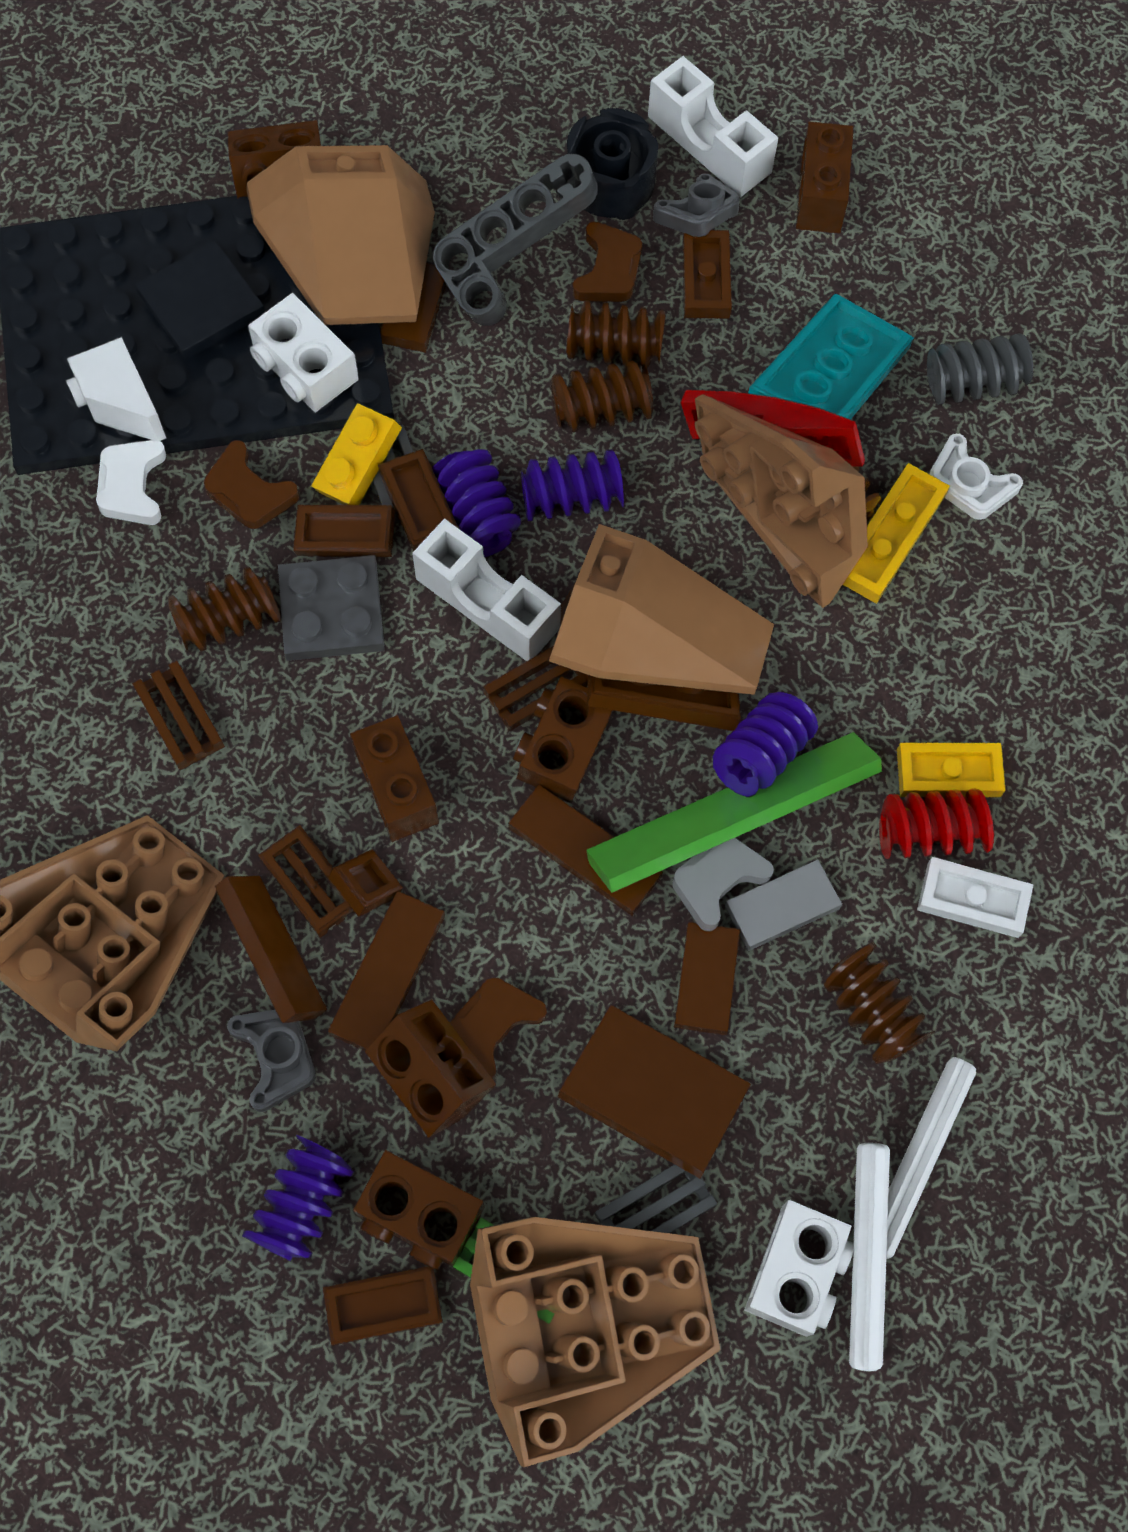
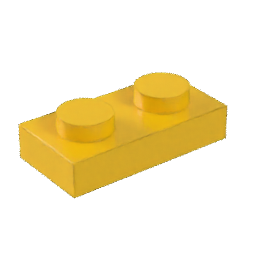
M357 403L311 487L343 505H360L379 470L378 465L384 462L402 427L395 420Z
M900 743L897 748L900 797H906L910 792H916L921 797H925L930 791H937L942 797H945L946 793L950 790H958L965 797L966 792L972 788L981 790L985 797H1001L1005 792L1001 743Z

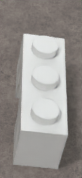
M682 56L651 80L648 117L741 198L772 173L778 137L747 110L732 122H728L721 115L714 102V82Z
M445 518L412 553L416 580L524 660L528 661L535 657L560 629V602L523 575L514 584L502 578L487 563L483 555V546Z

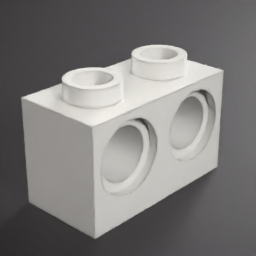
M294 293L288 295L248 325L253 346L250 347V352L258 365L267 372L272 369L281 378L280 382L287 394L295 402L303 400L315 413L359 380L354 353ZM283 339H291V340L286 341V342H279L280 340H283ZM314 369H322V371L317 373H308Z
M788 1200L780 1210L744 1311L806 1337L813 1335L817 1326L825 1329L836 1303V1297L828 1294L835 1273L845 1274L854 1252L853 1243L847 1241L852 1226ZM803 1230H814L823 1237L826 1249L821 1259H811L801 1251L799 1236ZM785 1282L797 1283L806 1292L807 1304L801 1313L789 1312L781 1304L779 1292Z

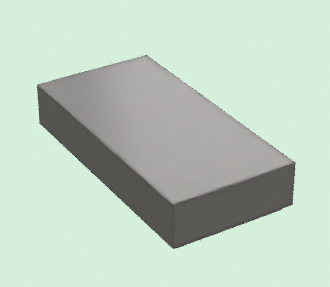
M819 860L726 901L725 908L736 929H740L739 935L748 951L833 913L842 906Z

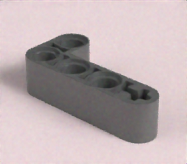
M566 154L559 157L450 232L436 244L433 251L434 264L460 306L475 323L483 326L496 324L504 317L507 310V301L504 293L491 273L583 211L595 200L598 185L590 164L584 157L577 154ZM574 176L578 181H581V184L576 188H573L567 182ZM552 189H555L558 197L561 199L556 203L550 192ZM543 201L546 203V207L540 215L536 217L525 216L526 208L532 202ZM497 227L507 229L505 238L501 242L496 244L487 243V236L493 229ZM459 253L468 254V260L461 269L449 270V262L455 255ZM483 291L493 293L492 300L487 307L482 309L473 308V300L478 293Z

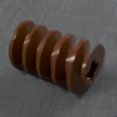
M589 300L584 301L579 313L574 312L572 304L567 336V357L574 360L580 348L583 347L587 362H592L600 349L602 350L605 364H611L617 352L621 353L624 366L627 362L632 361L636 354H639L641 366L645 364L647 369L654 356L658 357L660 364L666 318L665 311L659 309L653 322H649L646 307H641L635 319L631 320L627 305L621 306L615 318L611 316L609 303H603L598 315H593Z
M629 361L625 365L623 375L616 364H611L607 366L605 379L600 370L594 367L589 369L586 382L578 370L572 371L568 386L560 374H554L551 378L552 399L559 428L561 427V422L566 420L572 432H578L580 418L585 417L591 430L596 429L599 414L604 415L609 426H614L617 411H622L627 422L631 423L634 419L635 408L639 407L646 420L652 418L653 394L649 373L645 364H643L641 372L637 363Z
M249 566L244 568L243 584L241 585L231 574L225 575V591L222 592L212 581L206 582V598L204 599L193 588L187 590V605L185 606L174 595L168 597L169 609L187 653L189 641L201 652L207 650V634H210L219 644L225 643V627H229L238 637L244 636V620L246 619L256 630L262 629V613L266 612L275 623L281 621L279 610L263 571L262 577H258Z
M871 942L837 963L831 969L832 973L825 981L824 987L829 993L844 990L838 997L836 1005L839 1010L856 1008L849 1017L848 1023L851 1028L868 1025L860 1037V1041L863 1046L880 1043L872 1059L876 1064L893 1061L913 1050L935 1031L918 1034L916 1030L925 1019V1015L923 1013L910 1016L905 1015L904 1011L913 998L911 995L898 998L892 996L893 991L901 980L895 977L882 981L879 976L889 963L886 959L872 963L869 962L868 957L876 948V944Z

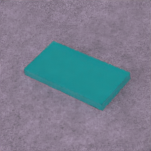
M834 294L750 386L748 394L776 397L817 407L851 420L907 353L914 337L844 297Z

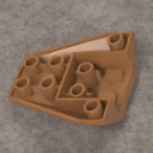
M388 145L296 146L247 182L246 190L253 223L314 313L325 325L416 322L435 211L426 180Z
M704 394L695 398L698 421L695 422V429L701 439L703 455L700 457V463L705 474L712 481H716L761 537L790 574V579L797 591L804 596L809 595L824 608L831 603L868 547L865 477L831 448Z
M599 524L574 585L549 662L602 679L754 695L759 683L774 624L649 541Z
M147 815L0 880V981L76 1043L117 1052L156 1014L217 895L215 886L224 879L225 875Z
M527 1217L477 1230L470 1287L490 1399L522 1467L580 1451L721 1350L699 1237L540 1217ZM547 1309L554 1313L550 1324L538 1318L537 1311Z

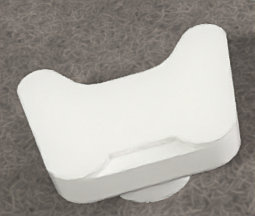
M957 433L949 437L929 473L931 476L950 485L945 496L948 501L970 517L978 520L987 518L1019 493L1023 485L1022 478L1017 474L1011 473L1000 476L990 474L988 466L982 460L968 456L967 440L963 435Z
M149 440L106 447L101 452L96 501L102 515L147 525H155L161 520L159 505L145 494L148 472L166 459L165 448L161 441Z

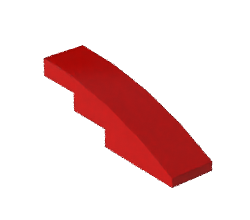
M686 390L680 402L692 439H700L695 429V422L698 421L695 398L704 394L831 448L852 467H863L865 462L856 422L817 407L776 397L731 391Z

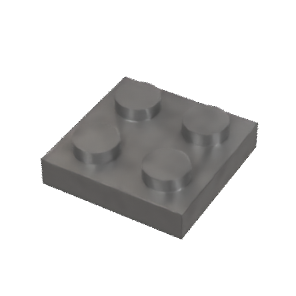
M375 555L278 565L286 661L385 651Z

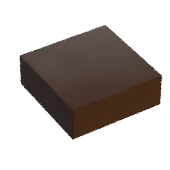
M373 849L334 867L328 877L358 917L393 900L396 892H401L403 889Z

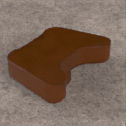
M590 222L586 226V242L596 251V262L591 272L574 280L573 297L578 301H627L633 295L642 255V241L638 236L599 222Z
M235 440L227 446L206 475L204 486L207 495L244 526L250 529H257L297 503L299 492L297 485L292 481L268 483L247 467L249 455L246 445L242 441Z
M490 978L482 984L451 1020L450 1024L491 1078L495 1080L497 1070L494 1051L497 1045L516 1025L542 1023L546 1019L547 1008L542 1001L502 979Z

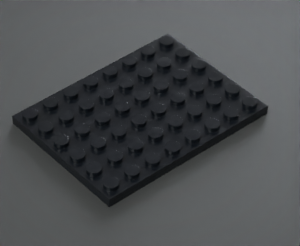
M237 196L0 227V308L13 467L18 475L100 464L101 452L108 446L150 440L95 422L88 405L78 408L66 380L75 377L67 358L120 337L123 339L158 414L166 439L161 440L166 454L225 446L235 440L246 443L343 429L357 403L394 420L379 323L326 325L354 353L359 380L315 413L303 400L295 402L287 394L280 382L281 378L272 369L267 372L258 365L250 352V347L253 346L248 325L185 360L138 295L135 287L137 282L216 240L264 305L265 312L291 293H294L314 313L253 223L248 196L238 199ZM283 339V340H280L279 342H286V341H289V340H291V339ZM314 369L308 373H317L322 371V369Z

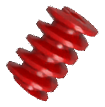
M976 788L968 790L965 797L958 790L948 791L945 798L937 791H930L926 794L924 801L920 794L916 792L907 794L904 802L895 793L887 795L879 820L881 851L884 858L890 859L893 844H899L903 857L910 858L913 844L919 843L923 855L930 857L934 842L939 841L944 855L948 856L952 854L954 840H960L963 852L971 854L975 839H980L985 853H989L994 844V826L986 797L981 790Z

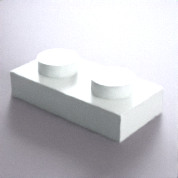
M931 857L927 864L917 910L1019 938L1024 932L1033 884Z

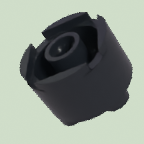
M607 108L600 110L599 116L587 120L586 115L573 125L567 139V154H577L584 157L589 162L598 185L595 200L584 210L596 216L617 218L619 220H627L634 217L637 211L649 201L655 187L658 142L656 136L654 138L649 131V124L634 112L619 108ZM575 176L567 181L573 188L581 184V181H578Z

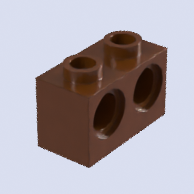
M317 120L227 131L229 160L237 199L248 196L246 190L248 181L294 147L321 146Z
M808 121L801 155L796 229L840 234L849 199L854 126Z
M560 677L554 691L547 688L544 689L533 716L541 719L534 735L527 732L523 734L513 760L521 763L516 779L534 787L541 785L555 796L572 803L613 710L587 706L588 688ZM572 707L583 714L585 721L577 725H570L560 718L558 712L564 708ZM545 751H554L561 755L565 765L560 769L550 770L539 762L538 756Z
M396 715L350 733L355 755L391 842L439 824L435 801L399 716Z
M432 999L398 1014L365 1051L428 1138L463 1119L496 1085Z
M385 1150L353 1211L359 1218L364 1220L360 1230L388 1245L393 1236L413 1246L409 1256L438 1271L442 1262L452 1267L454 1266L471 1236L485 1205L484 1201ZM393 1187L405 1190L408 1194V1203L401 1213L388 1216L379 1211L378 1201L385 1190ZM438 1213H449L457 1220L455 1234L449 1240L443 1242L430 1239L426 1233L427 1223L430 1218Z

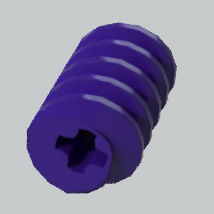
M484 449L455 452L440 459L432 467V470L442 492L445 494V499L452 510V515L459 529L482 545L483 555L488 557L502 551L510 544L512 533L521 525V519L517 514L510 513L513 510L514 504L508 497H503L506 494V486L501 481H496L499 478V471L495 466L489 465L492 462L490 452Z
M612 449L605 451L602 465L594 452L586 453L583 467H581L574 454H569L566 458L564 469L561 468L558 460L553 456L548 458L545 472L542 471L536 459L529 460L526 474H523L521 470L523 499L528 522L533 521L536 507L541 506L547 519H552L555 504H560L566 517L572 515L574 502L580 503L585 515L590 514L592 503L595 499H598L604 512H609L612 497H617L622 508L624 506L620 463Z
M783 692L769 693L759 701L758 705L748 713L747 718L742 720L737 728L727 736L726 740L716 748L713 754V768L718 778L729 789L746 797L755 795L759 788L766 789L771 786L776 776L783 773L787 764L795 759L797 752L803 750L807 741L816 735L818 722L815 714L805 702L792 694Z
M296 1135V1137L306 1150L288 1149L285 1154L286 1158L296 1169H278L274 1174L275 1178L285 1188L284 1191L269 1189L264 1193L265 1199L274 1210H255L253 1214L254 1219L260 1224L263 1231H244L242 1234L249 1241L290 1262L293 1257L310 1258L313 1253L303 1243L302 1239L304 1236L321 1238L323 1232L312 1220L314 1216L332 1217L334 1212L324 1202V1196H343L344 1191L333 1180L335 1175L353 1177L355 1173L343 1158L299 1135Z

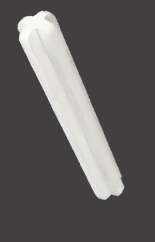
M953 1057L947 1062L890 1185L888 1194L886 1259L891 1258L895 1254L976 1075V1068L962 1059Z
M862 1143L857 1147L849 1363L852 1368L861 1371H877L883 1365L890 1149L887 1145L880 1143Z

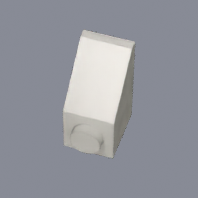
M122 337L67 358L75 376L66 380L78 408L88 405L95 422L156 442L166 439L158 414Z

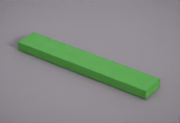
M852 732L796 757L787 764L783 773L776 776L771 786L766 789L759 788L753 796L746 797L735 793L729 788H725L587 849L589 864L611 893L882 772L881 758L860 737Z

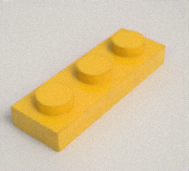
M908 463L867 525L868 547L843 585L877 604L945 498L950 485Z

